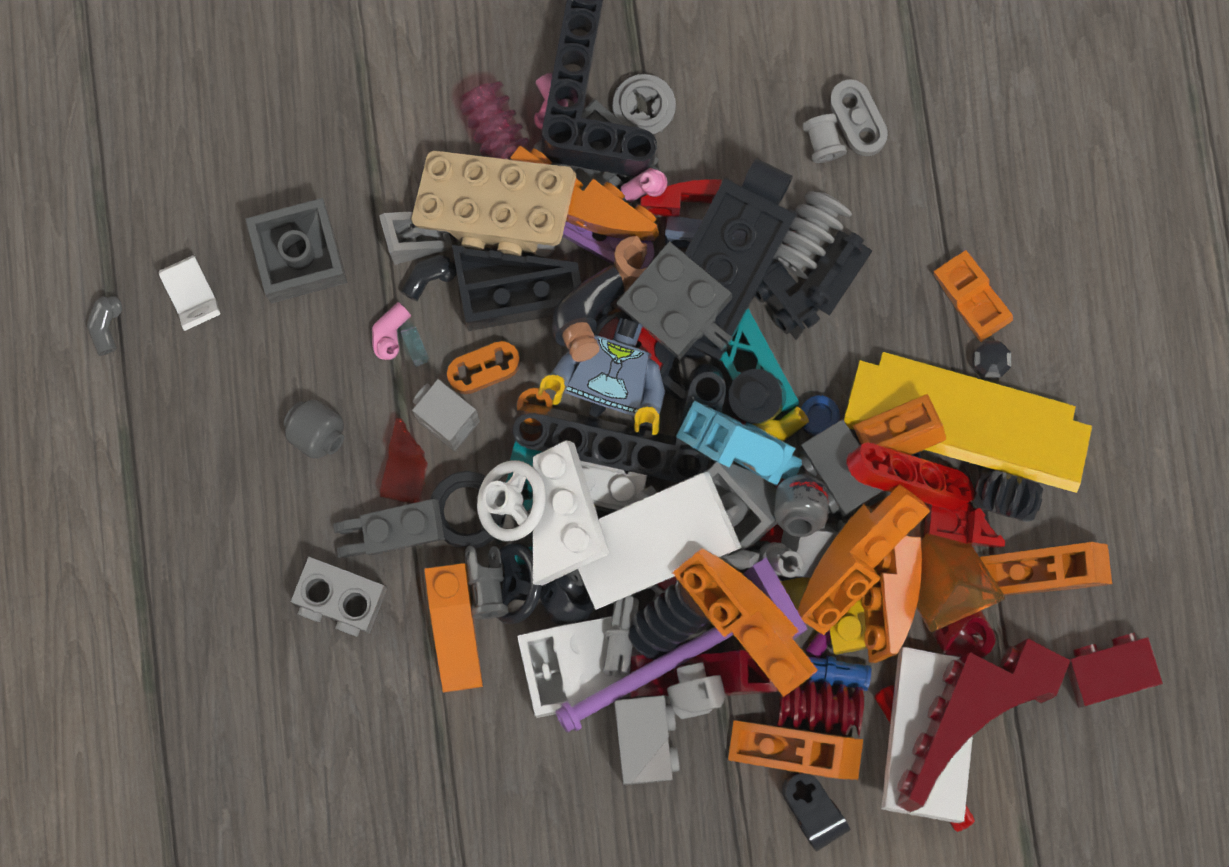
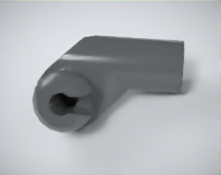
M102 296L97 299L93 304L87 321V328L98 356L110 354L117 349L109 330L112 317H118L122 312V303L115 296L108 298Z

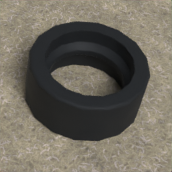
M472 471L453 473L440 481L431 494V499L438 500L444 541L453 547L466 549L468 546H473L474 548H479L495 539L485 528L470 534L457 532L449 526L444 514L445 502L451 493L464 487L480 489L486 477L482 473ZM491 513L494 522L503 528L506 514L498 515Z

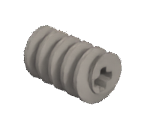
M810 191L805 194L804 200L807 205L800 204L797 206L795 212H797L798 218H795L790 231L774 258L776 262L780 261L786 270L803 279H808L801 270L803 266L811 269H816L817 264L810 257L811 254L823 257L826 254L819 244L820 241L832 244L835 241L828 232V229L833 228L840 231L843 229V225L837 219V216L841 215L848 218L852 216V212L844 204L824 192Z

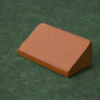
M928 394L853 425L860 445L865 442L873 443L908 455L915 454L946 440L943 424Z

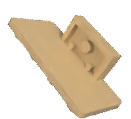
M431 151L426 158L412 214V223L422 229L449 232L466 249L484 251L485 248L497 249V251L503 254L521 256V252L536 254L538 244L555 246L561 242L576 173L572 168L566 166Z

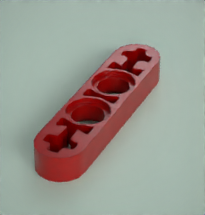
M865 442L849 453L846 458L847 467L858 482L891 493L900 484L923 502L951 511H957L972 501L975 496L973 484L963 472L873 443Z

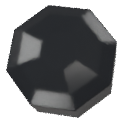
M985 341L973 353L972 369L983 380H999L1011 368V351L1001 341Z

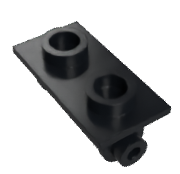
M842 230L838 231L834 237L835 241L833 244L830 243L825 251L826 254L820 258L816 269L812 270L808 279L800 288L808 296V299L828 316L831 315L873 252V250L863 245L864 239L854 232L848 235Z
M773 260L754 297L761 303L766 302L775 313L773 318L777 326L785 334L790 333L797 340L806 327L809 329L821 320L817 315L819 310L808 299V296L802 289L791 297L786 293L797 282L780 261L775 262Z

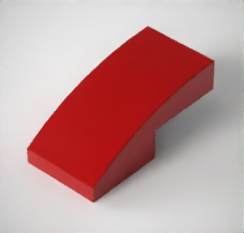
M722 179L692 180L669 185L660 196L654 197L647 194L642 197L640 205L655 216L679 217L680 202L712 203L722 184Z

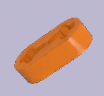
M500 341L454 359L448 366V382L456 392L471 394L507 380L519 370V353L512 344ZM498 351H502L505 356H513V359L508 361L509 368L506 370H502L499 365L488 369L485 367L486 364L496 360L495 353ZM465 365L468 371L481 367L482 371L471 376L472 383L469 385H465L462 380H454V377L459 375L458 368Z

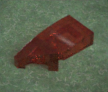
M396 418L388 448L389 456L380 488V497L413 504L420 502L428 462L425 459V452L419 444L417 445L406 429L404 421Z

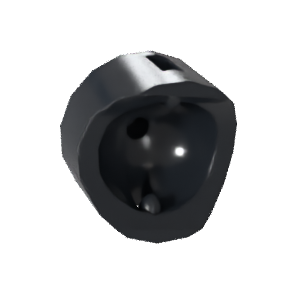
M749 369L740 373L733 380L729 389V403L732 411L740 419L752 424H764L773 420L781 413L786 403V390L783 383L774 374L762 369Z
M566 575L545 584L541 591L540 598L546 608L547 617L558 625L564 626L569 623L585 622L595 608L590 596H588L589 593L585 584L577 586Z

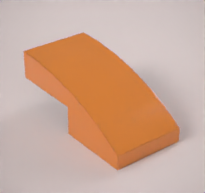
M967 250L933 271L947 297L980 343L1013 321V314L990 287L989 278Z

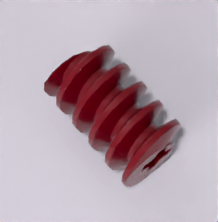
M808 679L803 690H800V686H797L784 697L781 694L777 727H782L787 717H791L793 728L798 730L803 719H807L809 730L814 732L819 722L823 721L826 734H831L834 726L840 724L842 736L846 737L851 727L856 726L859 738L865 703L863 688L857 686L851 697H849L847 686L840 684L835 695H833L829 682H824L819 692H816L814 680Z

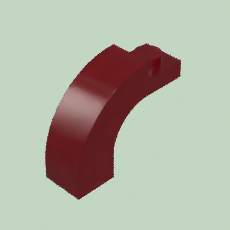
M738 650L725 653L699 654L632 691L630 694L631 697L664 696L669 698L667 688L680 684L677 669L697 663L704 664L706 677L721 676L725 696L777 692L778 689L747 650ZM644 655L631 656L630 674L654 660Z

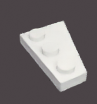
M567 440L533 457V468L542 478L546 494L543 515L537 526L533 529V584L545 585L609 554L575 444Z

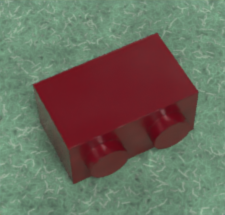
M1135 633L1111 639L1113 643L1111 648L1098 651L1097 645L1092 644L1073 650L1075 658L1069 659L1071 661L1067 668V673L1078 708L1162 685L1163 682L1149 637L1137 640Z

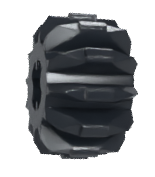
M987 469L982 472L980 479L977 480L973 502L977 507L1019 521L1030 522L1035 519L1037 511L1040 510L1043 500L1041 499L1043 488L1039 483L998 470Z

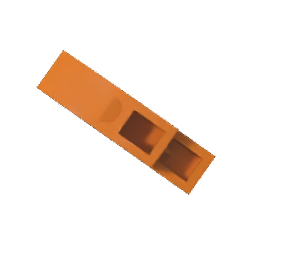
M519 146L510 157L511 160L552 164L549 158L535 148L529 152L522 146ZM576 178L566 218L567 222L588 231L613 238L626 239L638 236L641 241H655L659 231L654 223L656 217L641 205H637L634 209L622 200L625 195L609 182L601 185L593 179L586 189L582 191L583 184Z
M899 484L874 511L863 504L835 537L812 574L797 610L803 622L825 635L880 579L873 568L930 512L925 503Z
M885 499L877 502L869 508L874 511ZM906 535L873 568L880 579L861 597L866 625L864 641L868 649L869 663H877L898 654L907 637L916 611L921 584V537Z
M701 549L672 572L721 635L725 638L732 632L783 697L818 670L792 638L799 630L755 584L719 557Z

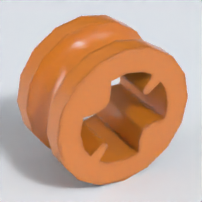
M530 388L519 396L517 411L524 405H528V399L536 397L539 403L545 402L546 407L553 408L552 400L545 391L539 397V388ZM528 418L523 421L531 426L542 425L534 418Z

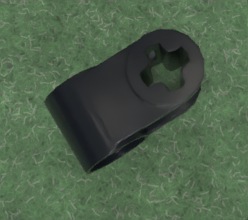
M794 772L785 778L782 784L783 797L797 818L799 827L816 852L851 830L844 816L833 800L829 798L816 777L806 773ZM797 781L805 785L811 784V788L807 790L809 798L805 801L800 797L793 798L792 794L797 791L795 786Z

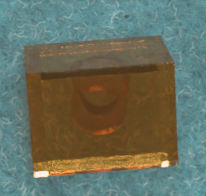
M929 533L925 535L921 541V584L916 609L930 632L1005 600L1003 592L972 545Z

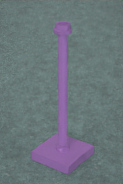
M767 558L754 564L743 574L767 595L799 630L792 637L794 640L808 630ZM713 627L573 706L567 701L562 703L561 708L555 711L556 716L567 733L573 729L578 731L582 728L580 723L582 719L734 634L731 632L724 638L717 628Z

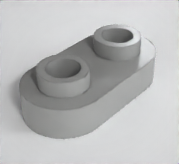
M857 80L841 81L834 87L831 93L830 108L832 113L836 114L837 122L850 148L855 153L861 156L875 155L883 149L888 136L887 127L866 86ZM846 97H851L856 101V106L847 108L843 105L842 100ZM867 131L873 135L874 140L870 143H865L860 139L859 135Z

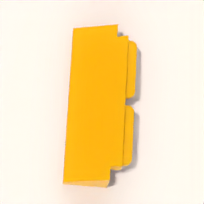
M882 352L879 365L859 361L844 416V422L848 428L854 430L853 425L928 394L943 424L946 440L924 450L1075 493L1078 492L1092 426L1073 420L1076 406L886 352Z

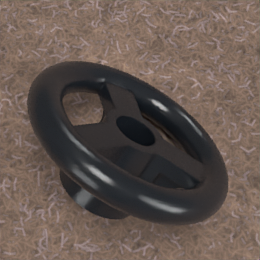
M513 543L499 550L505 572L503 588L501 590L502 600L506 606L513 600L525 602L519 610L508 612V614L502 617H497L498 620L506 624H517L527 619L535 610L543 589V585L533 584V552L524 545ZM515 556L521 557L528 569L521 568L516 562Z

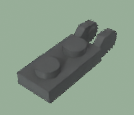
M435 499L360 515L361 518L349 519L333 524L334 533L349 534L363 529L365 543L347 544L337 548L338 558L363 554L377 555L445 540L439 502Z

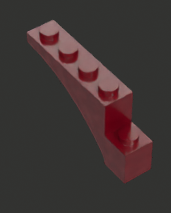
M1028 638L1015 646H1010L1006 650L1000 667L971 652L957 660L953 659L947 666L942 681L946 683L943 693L934 699L927 714V717L931 719L926 733L922 732L914 744L912 754L916 758L911 770H905L897 785V791L901 794L896 806L910 813L924 807L937 779L953 756L975 733L991 720L1023 703L1035 700L1042 704L1056 697L1071 660Z

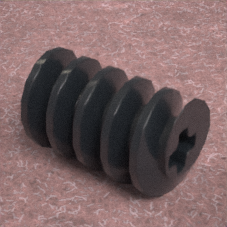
M677 580L676 584L670 585L665 590V593L659 594L655 601H651L645 606V609L635 614L634 624L629 628L628 637L639 653L649 659L656 660L674 650L701 626L707 624L709 618Z

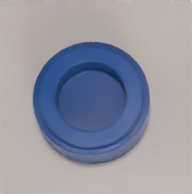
M826 396L811 397L801 407L809 420V423L802 428L809 435L816 436L839 422V408L832 399Z

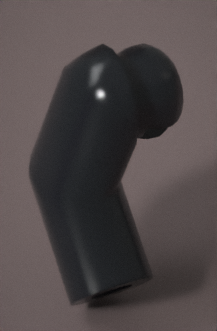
M442 255L419 262L412 270L401 293L411 300L418 302L428 282L438 278L443 282L452 281L457 274L456 265L450 262L448 257Z

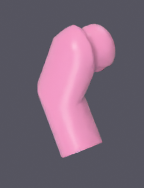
M399 302L391 307L372 326L373 351L378 358L383 360H392L398 355L397 329L411 317V314Z

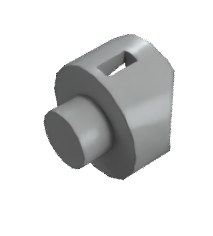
M703 663L677 669L680 684L668 687L667 691L670 704L674 707V713L679 718L685 719L708 714L712 709L722 706L725 693L721 676L706 677Z

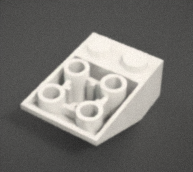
M612 617L558 626L517 636L536 718L556 714L555 711L561 708L562 703L567 701L573 706L622 679L621 677H615L616 671H613L612 676L603 673L609 639L605 635L606 631L611 629ZM632 646L631 656L642 655ZM629 693L620 699L631 697V694Z

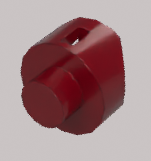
M954 604L946 607L934 626L933 635L943 653L948 656L961 658L971 652L983 659L991 652L996 642L994 631L982 610L975 605Z

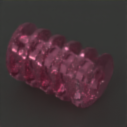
M502 81L480 85L462 95L459 99L462 102L460 109L463 115L469 116L466 122L470 129L475 130L473 134L474 141L482 144L479 149L481 156L511 160L510 157L519 146L524 148L529 143L528 137L515 138V135L523 129L522 124L510 125L508 122L517 114L515 109L506 111L502 109L510 101L509 95L496 96V93L504 87Z

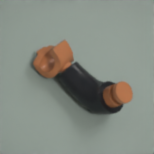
M638 236L628 237L616 246L614 267L608 266L582 282L563 297L555 308L552 322L554 338L559 345L567 346L574 361L582 362L589 360L599 352L600 347L593 334L597 328L596 316L626 292L646 269L640 268L645 262L647 244L642 243Z

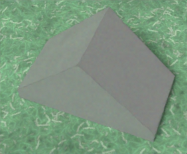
M393 212L379 215L394 265L451 249L452 242L449 232L416 227L412 223L413 212Z

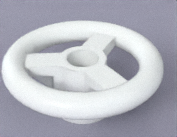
M506 461L494 467L483 480L477 498L478 515L485 530L493 537L502 541L518 540L533 531L539 523L545 508L546 494L542 478L532 466L522 461ZM513 473L512 478L507 483L498 481L504 475ZM526 478L532 486L534 495L530 514L527 513L522 505L523 497L521 491ZM490 513L513 515L519 526L513 529L502 528L494 522Z

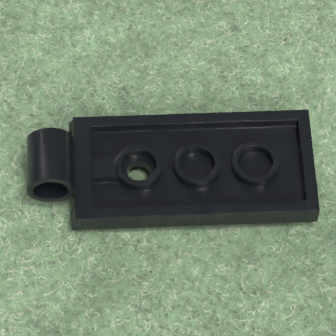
M758 158L752 163L742 187L734 183L733 180L727 177L724 178L685 252L687 257L732 293V300L720 312L714 322L732 337H734L797 216V212L779 206L793 176ZM738 230L745 231L748 235L747 241L744 244H736L732 240L734 232ZM703 335L691 347L720 362L729 344L726 343V347L721 351L718 346Z

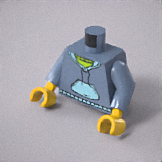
M620 318L613 340L598 335L594 336L600 349L591 359L577 362L572 359L570 351L566 353L552 373L542 379L538 396L540 397L546 389L554 390L556 395L552 404L557 405L560 403L564 388L566 387V394L634 416L635 432L637 433L642 423L649 422L653 424L652 435H656L659 431V414L665 389L659 365L651 360L652 354L635 348L642 326L633 321Z

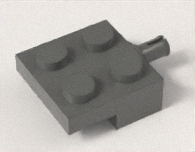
M671 242L663 248L617 302L618 307L645 328L649 335L679 360L696 340L703 335L718 346L721 351L726 347V343L729 344L733 338L714 323L720 312L732 300V293Z

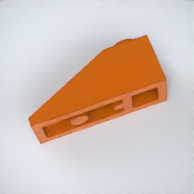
M1086 542L977 557L981 597L1071 590L1112 584L1108 544Z
M462 563L426 568L424 571L442 691L445 693L483 687L475 621L471 611L473 606L470 585H468L466 565Z
M733 720L728 761L836 779L858 780L864 739Z

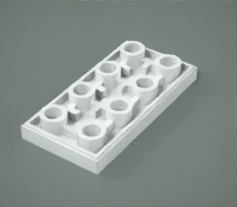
M709 471L600 518L599 523L609 554L578 568L596 610L673 577L674 574L672 572L701 549L720 557L741 548V545Z
M902 647L899 650L881 809L955 823L964 822L972 737L950 760L937 779L924 807L910 813L896 806L901 794L897 791L899 780L906 769L911 770L916 758L912 754L914 744L922 732L926 733L931 719L927 717L929 708L938 695H942L946 683L942 681L944 672L953 659H959V657Z

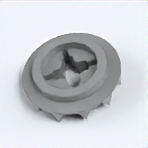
M649 74L635 75L626 79L616 90L613 98V111L615 117L624 125L643 128L655 134L662 132L673 120L676 108L675 97L669 85L659 77ZM635 93L645 102L657 98L651 105L653 118L646 115L643 111L638 114L634 113V110L637 108Z

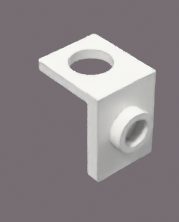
M194 255L158 272L179 314L184 331L220 315L217 300Z

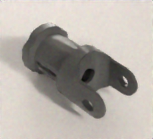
M468 546L465 551V564L468 585L473 588L475 608L471 610L472 617L483 620L502 617L508 614V607L503 604L500 582L504 580L498 547L493 546L490 548V568H486L477 562L475 548Z

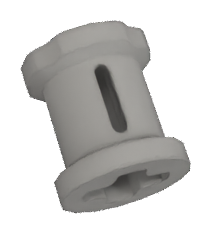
M836 114L817 116L802 124L803 130L809 133L814 149V154L812 155L813 163L832 161L847 153L846 146L840 144L835 128V123L837 122Z

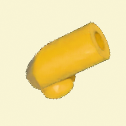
M796 407L780 420H771L764 424L753 425L781 441H785L809 423L805 412L801 408Z

